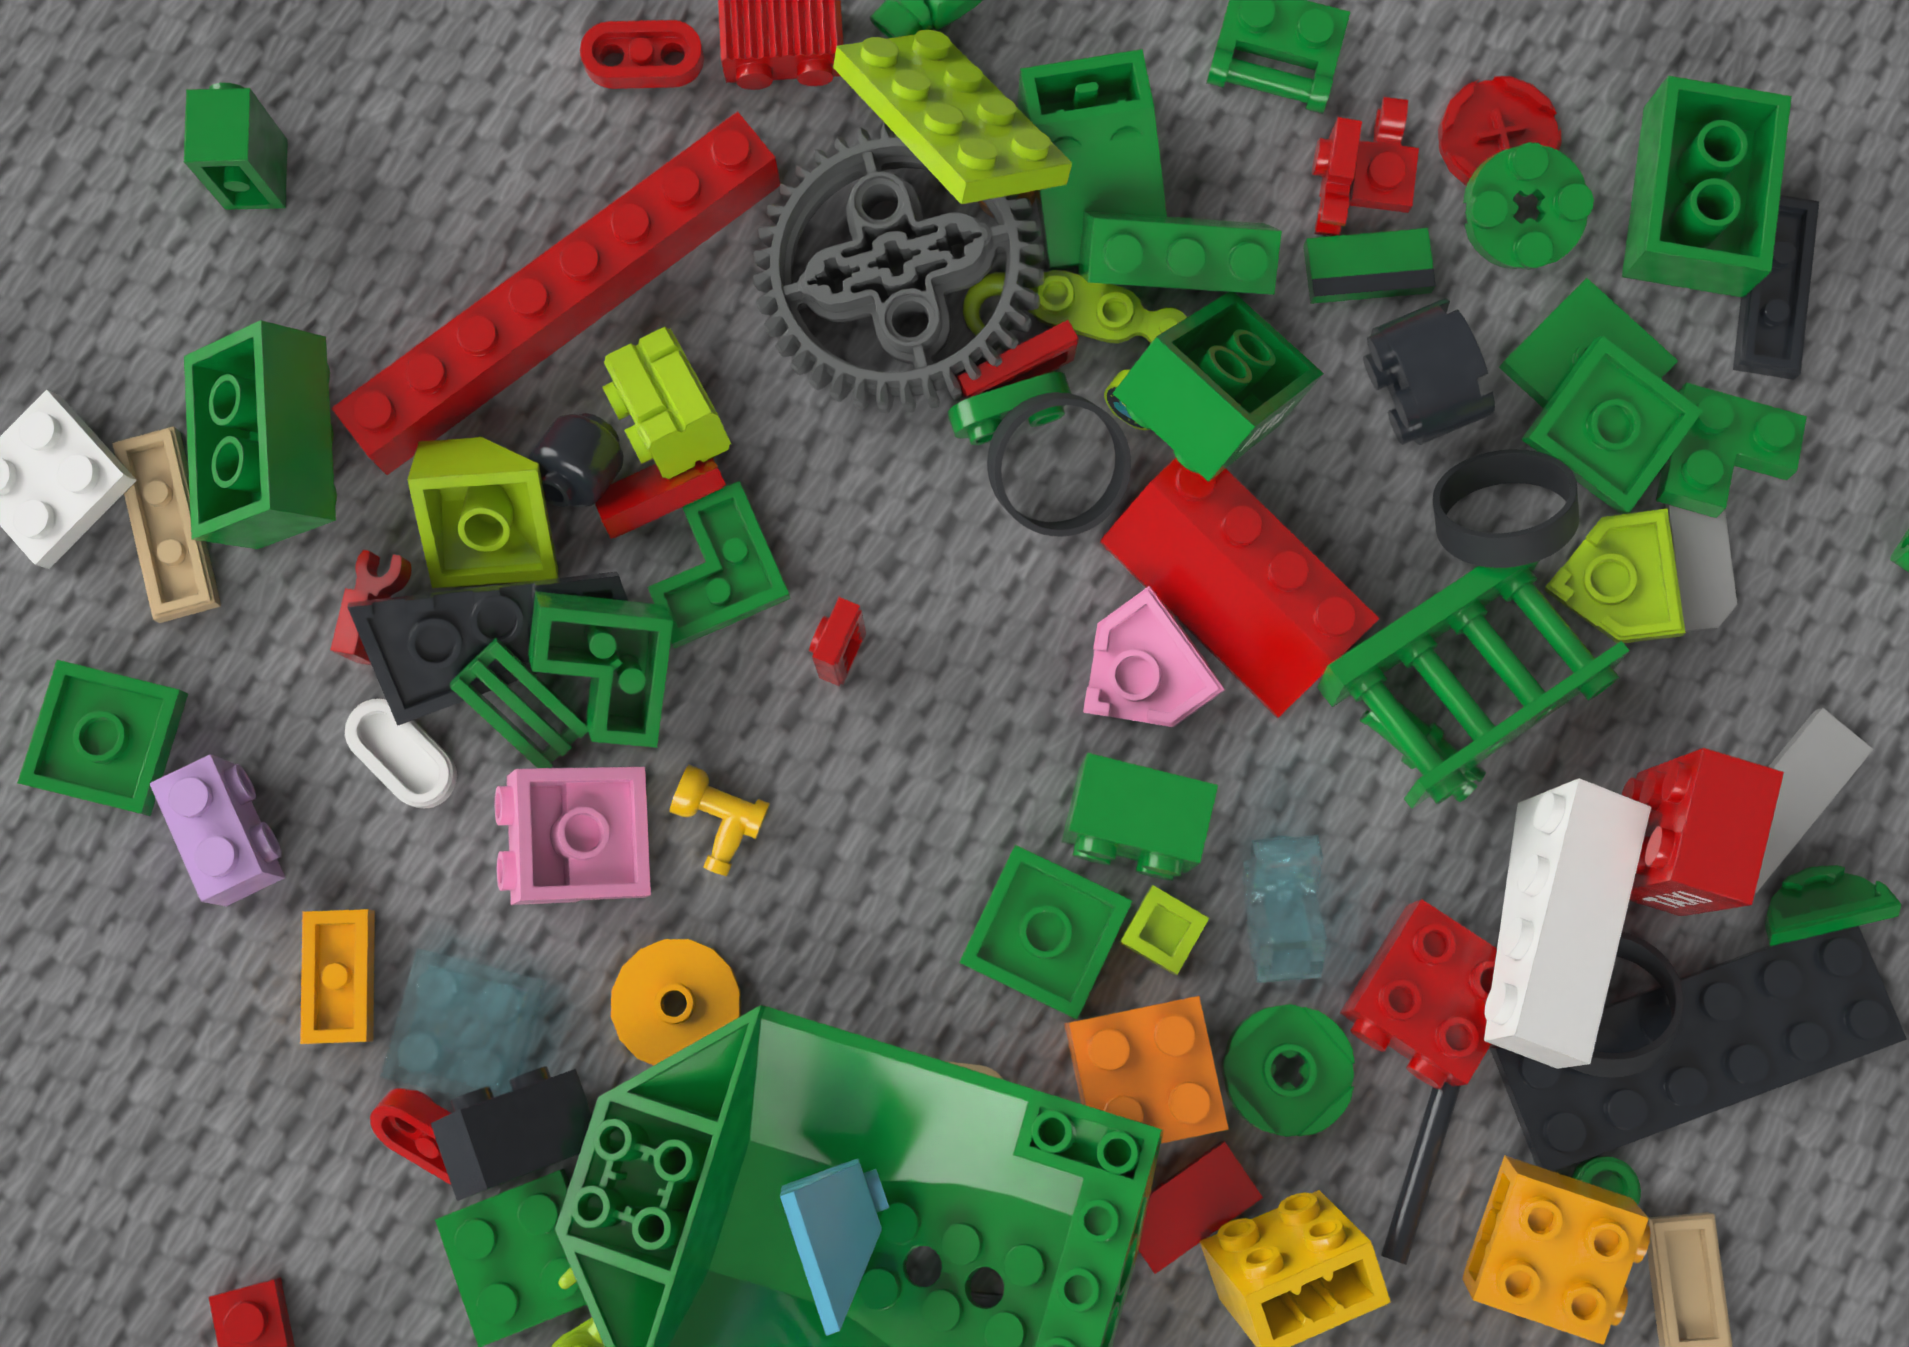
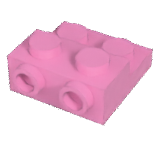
M645 767L515 769L507 775V786H498L496 788L497 825H508L509 851H500L497 857V882L500 891L510 890L511 905L570 903L580 900L645 898L651 896Z

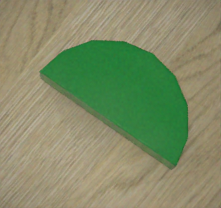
M1843 866L1808 867L1787 876L1782 882V887L1771 898L1765 921L1769 946L1899 917L1902 904L1882 882L1876 881L1873 884L1861 876L1844 873L1845 867Z

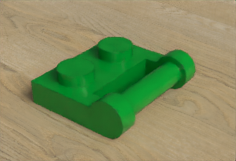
M1229 0L1206 84L1224 88L1225 82L1304 102L1306 103L1305 110L1323 114L1330 95L1350 11L1308 0ZM1234 49L1315 70L1314 77L1311 79L1232 58Z

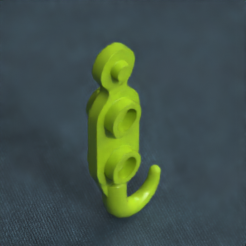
M1052 270L1043 272L1044 284L1035 288H1029L1039 295L1040 305L1038 309L1027 311L1037 318L1039 322L1054 327L1069 320L1076 334L1106 343L1119 344L1135 336H1143L1152 343L1158 335L1187 318L1182 311L1176 308L1166 307L1154 312L1148 311L1142 307L1138 297L1124 287L1113 284L1088 283L1082 276L1067 271ZM994 272L986 275L978 284L969 288L964 298L963 316L967 327L976 336L985 327L980 318V307L989 297L1001 296L1006 272Z

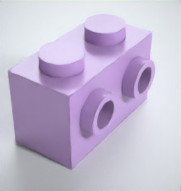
M210 754L149 783L201 902L228 906L285 878L277 860L282 855L279 843L270 827L265 822H260L252 804V800L256 798L254 787L247 773L239 764L235 765L232 762Z

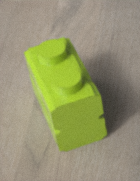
M663 327L640 338L638 345L635 346L630 343L605 356V361L603 362L613 381L602 386L619 420L631 415L635 425L624 431L641 464L654 459L662 477L671 479L695 467L696 461L705 462L729 450L731 442L719 415L671 328Z

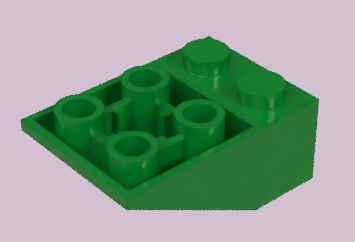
M1143 49L1020 68L1017 100L1019 110L1042 133L1046 134L1050 141L1072 162L1067 185L1036 190V202L1049 270L1079 266L1084 211L1167 217L1155 109Z

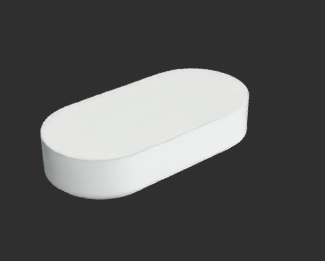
M385 699L365 701L351 712L345 725V738L349 748L398 799L410 806L425 809L443 803L451 795L457 781L456 766L452 758L415 720L397 726Z

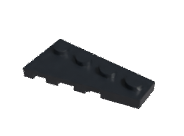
M617 571L349 602L347 608L395 722L399 726L463 702L464 700L450 688V682L495 638L501 641L532 671L528 653L535 592L629 601ZM496 658L488 665L507 685L518 681ZM478 677L470 683L481 694L492 691Z

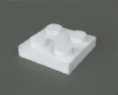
M46 390L0 436V526L35 565L50 569L137 481L60 395Z

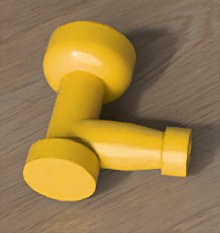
M688 764L674 794L669 812L688 818L694 816L698 810L722 819L715 836L712 854L707 856L703 867L714 873L727 876L732 865L729 862L737 851L743 835L754 839L757 838L770 803L758 799L756 804L710 787L707 773L700 768Z

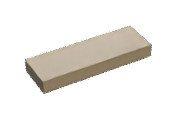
M173 426L112 443L117 459L137 480L124 493L153 620L162 623L220 607L221 603L207 544L205 541L191 540L189 470L180 431Z

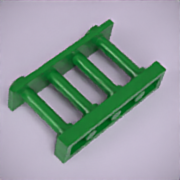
M1540 561L1507 568L1478 566L1327 666L1317 689L1328 703L1334 707L1350 695L1356 702L1363 700L1421 773L1422 777L1417 779L1404 798L1411 809L1429 797L1436 804L1442 803L1468 783L1469 780L1465 777V772L1582 693L1590 701L1620 678L1614 671V668L1630 650L1620 641L1595 658L1533 584L1537 580L1533 571ZM1499 596H1502L1506 602L1514 600L1571 669L1573 674L1545 692L1484 616L1488 611L1484 606ZM1451 628L1457 635L1464 633L1523 705L1522 709L1497 726L1492 723L1434 651L1438 646L1434 639ZM1400 662L1406 668L1415 667L1473 740L1472 743L1445 761L1384 685L1387 680L1384 673Z

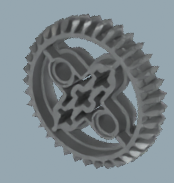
M884 123L880 131L881 139L871 140L868 131L860 127L857 133L859 141L857 145L848 147L844 138L837 136L834 143L838 153L832 157L827 158L825 152L815 149L813 157L818 167L810 172L806 167L796 165L794 173L800 182L797 188L789 184L780 183L779 193L786 202V205H767L766 213L776 226L758 227V237L768 248L753 251V260L758 267L764 269V271L753 275V284L758 291L765 293L756 301L757 308L761 314L770 315L764 323L765 330L770 337H780L775 347L782 357L794 355L790 366L797 375H803L811 371L809 383L813 388L821 390L831 382L830 395L838 402L844 400L853 389V403L856 408L862 410L869 405L872 396L876 395L877 406L880 412L887 414L893 407L894 397H900L905 412L913 413L916 408L915 396L924 395L929 407L932 409L940 405V399L936 391L948 388L954 400H960L963 397V393L957 376L967 372L972 380H976L982 376L980 369L977 367L978 365L988 361L992 366L998 367L1002 363V359L996 352L999 347L1008 351L1019 345L1018 340L1010 330L1029 332L1032 327L1030 317L1021 310L1039 308V295L1029 288H1035L1044 284L1043 270L1033 265L1043 261L1045 256L1043 246L1033 242L1041 235L1038 222L1026 220L1033 213L1031 202L1028 198L1016 199L1019 194L983 200L998 224L994 227L989 228L978 218L960 212L947 213L924 220L920 201L913 187L902 177L884 171L900 168L928 170V168L898 137H895L894 132ZM860 178L853 186L846 204L847 221L852 241L831 246L817 252L809 260L805 272L800 276L798 282L793 283V258L806 225L815 212L833 194ZM891 201L898 204L892 216L884 220H875L869 217L873 207L880 202ZM912 234L915 235L914 239L908 240ZM963 243L965 256L960 259H953L951 246ZM1006 252V274L1003 291L991 319L982 331L964 348L938 363H932L933 358L946 346L951 333L950 315L945 295L978 284L991 270L996 255ZM904 260V274L893 277L894 268L892 263ZM845 277L843 281L844 291L833 294L832 290L835 289L834 279ZM923 285H926L925 292L923 291ZM889 296L886 302L882 303L880 298ZM810 308L817 316L831 322H849L872 316L876 334L883 349L895 360L913 364L914 369L903 372H878L867 370L842 360L831 353L814 337L806 326L799 310ZM920 315L929 320L924 332L916 337L907 338L901 336L898 332L904 320L911 316Z

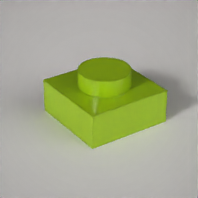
M1152 885L1118 943L1175 976L1178 975L1209 918Z

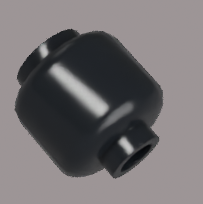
M582 413L579 415H562L551 424L529 455L530 460L539 464L544 496L548 502L560 507L568 505L587 507L594 505L603 496L622 469L624 458L623 451L619 445L620 439L618 434L609 423L596 415Z

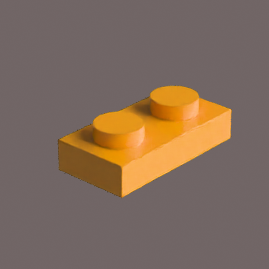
M374 910L302 911L300 1044L373 1042Z

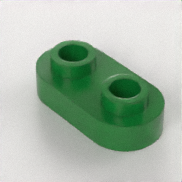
M1047 373L965 399L952 406L947 411L956 438H969L971 445H981L991 442L1000 422L1020 403L1046 393H1072L1065 373ZM1066 405L1050 407L1027 418L1030 426H1042L1062 418L1065 415L1063 407Z

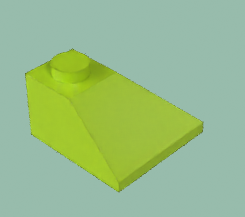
M483 437L418 442L407 481L432 588L558 578V565L538 463Z

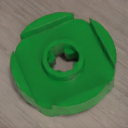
M1529 142L1492 155L1475 170L1464 192L1463 204L1466 203L1465 214L1468 222L1464 226L1470 243L1487 261L1502 268L1530 270L1560 260L1575 247L1586 228L1588 215L1593 209L1594 198L1592 191L1585 184L1581 171L1570 158L1552 147ZM1517 193L1524 197L1533 194L1537 198L1536 208L1539 211V215L1536 220L1527 218L1520 223L1515 219L1514 215L1519 207L1513 201V198Z
M1288 1004L1262 1008L1246 1017L1235 1028L1228 1039L1225 1054L1222 1057L1221 1072L1224 1078L1226 1094L1232 1106L1245 1121L1259 1130L1284 1137L1316 1134L1328 1128L1346 1110L1354 1089L1352 1082L1354 1078L1353 1064H1355L1353 1049L1348 1038L1332 1019L1318 1010ZM1280 1053L1288 1059L1298 1054L1304 1061V1064L1298 1070L1304 1080L1296 1088L1289 1082L1278 1086L1273 1080L1272 1076L1277 1071L1273 1061Z

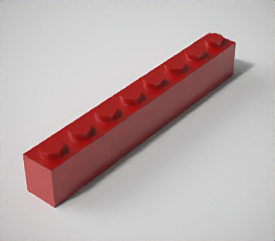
M737 111L342 399L331 409L366 455L386 475H389L415 455L418 442L434 441L777 189L780 186V178L776 157Z

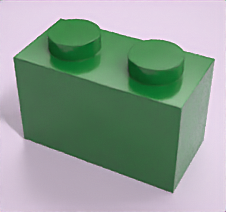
M226 82L212 84L209 89H186L183 162L225 210L286 208L288 139L250 88Z

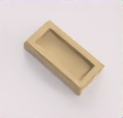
M1706 1212L1648 1217L1647 1224L1650 1226L1651 1234L1647 1255L1659 1346L1732 1347L1715 1215Z

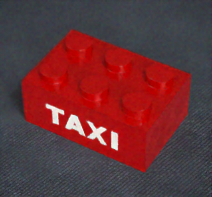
M1701 748L1637 773L1636 778L1631 777L1626 782L1621 795L1651 806V811L1629 901L1681 917L1752 905L1784 772L1710 749Z

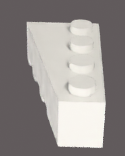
M1580 778L1518 803L1492 988L1485 1005L1487 1023L1484 1041L1557 1069L1591 1063L1651 806Z

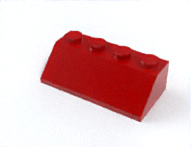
M1175 458L1145 487L1100 540V543L1145 588L1150 586L1167 610L1277 719L1324 674L1329 664L1340 658L1380 619L1227 469H1224L1208 482L1201 474L1188 470Z

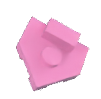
M1150 586L1097 623L1093 648L1094 656L1089 686L1086 691L1084 713L1175 727L1226 690L1175 617L1167 610Z

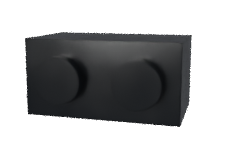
M544 1066L510 1079L511 1092L494 1097L491 1087L486 1086L451 1100L454 1112L431 1123L457 1201L580 1154L592 1113L576 1069L551 1077L548 1067Z

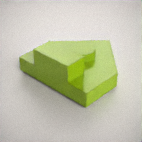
M1668 509L1601 517L1573 555L1545 586V591L1615 643L1620 641L1631 643L1684 636L1686 632Z

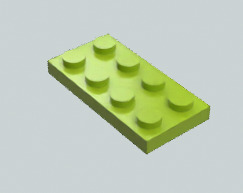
M921 30L915 35L888 39L870 37L860 43L837 46L833 68L961 205L1067 185L1072 162L941 31Z

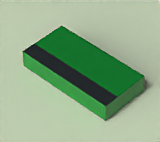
M1428 228L1307 238L1303 245L1310 304L1430 294L1436 287Z

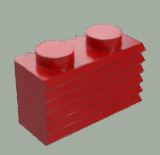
M718 0L721 63L726 83L736 82L743 89L760 90L769 87L773 80L797 79L802 85L823 86L830 83L833 77L840 76L833 66L837 46L844 45L841 0Z

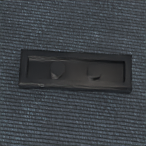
M1780 195L1772 271L1746 296L1741 298L1733 370L1791 380L1801 375L1819 201Z

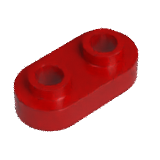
M678 20L606 21L590 28L580 44V56L587 75L597 85L609 89L674 88L685 86L698 77L704 64V53L697 32L690 25ZM671 52H679L684 55L683 60L676 65H668L663 61L665 56ZM619 53L624 56L623 61L616 66H607L603 63L609 54Z
M396 1088L389 1091L370 1115V1124L375 1135L392 1151L451 1185L431 1123L451 1114V1112L434 1103L428 1095L421 1091L405 1088Z

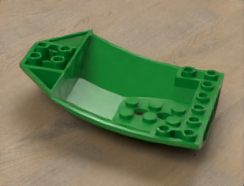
M760 1005L598 1097L555 1231L605 1347H1112L1137 1259L1164 1130L846 1030ZM858 1158L863 1173L873 1169L877 1170L889 1208L877 1212L882 1230L840 1331L826 1336L780 1198L782 1185ZM920 1246H927L935 1250L942 1263V1270L938 1280L928 1287L915 1284L908 1276L906 1269L910 1253ZM983 1267H989L997 1271L1004 1282L1003 1297L992 1308L977 1304L971 1295L972 1278Z

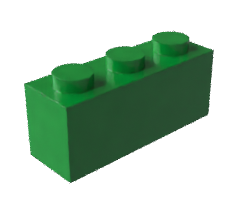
M1084 211L1078 274L1088 283L1274 295L1282 231L1266 223Z

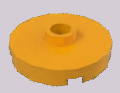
M663 939L641 948L622 966L611 991V1019L619 1040L637 1059L653 1066L741 1017V991L733 968L714 949L690 939ZM680 991L686 998V1009L681 1015L673 1017L666 1012L664 1000L669 993Z

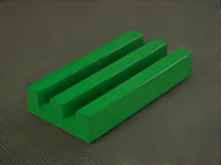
M497 638L450 682V688L537 768H551L556 758L560 755L564 756L572 748L571 744L578 737L582 738L588 732L586 722ZM495 658L567 725L560 734L488 667ZM478 677L549 745L544 750L540 749L470 683Z

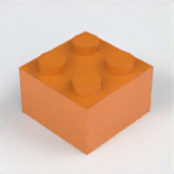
M1199 996L1064 1023L1081 1104L1163 1129L1161 1144L1229 1130Z

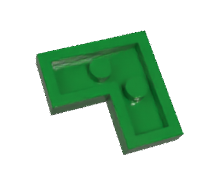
M1687 382L1678 391L1702 409L1703 412L1662 467L1656 496L1657 502L1717 518L1727 507L1734 466L1786 481L1797 472L1807 416Z
M740 481L682 507L706 562L647 587L654 604L665 605L673 619L671 644L675 649L791 599Z

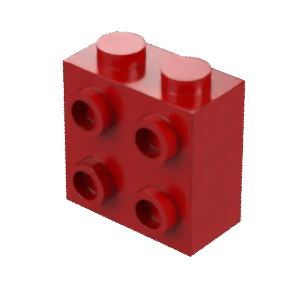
M1420 899L1405 907L1343 1006L1340 1014L1354 1023L1350 1031L1362 1042L1381 1052H1385L1389 1046L1410 1061L1406 1069L1424 1083L1436 1089H1441L1445 1082L1451 1086L1467 1085L1491 1046V1043L1484 1041L1487 1023L1485 1005L1492 988L1497 948L1423 899Z

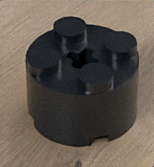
M1447 298L1372 329L1371 336L1367 337L1370 353L1363 356L1364 366L1374 388L1380 390L1387 387L1396 408L1389 410L1388 416L1393 431L1402 445L1413 440L1417 444L1422 445L1491 416L1495 411L1493 391L1483 396L1480 393L1477 380L1479 377L1487 375L1488 370L1478 343L1459 310L1447 314L1450 300Z

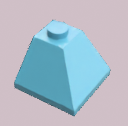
M858 1158L782 1185L780 1198L826 1336L840 1331L882 1230L877 1212L889 1208L877 1170L873 1169L863 1173Z

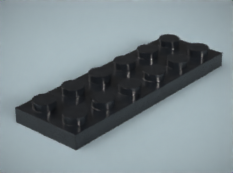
M1859 926L1775 946H1766L1679 978L1683 989L1684 1005L1677 1036L1666 1055L1655 1065L1640 1073L1624 1077H1598L1579 1072L1571 1067L1557 1069L1499 1046L1490 1048L1536 1166L1554 1172L1905 1041L1907 1038ZM1661 985L1604 1006L1594 1051L1605 1053L1629 1052L1649 1045L1660 1037L1672 1019L1670 1004Z

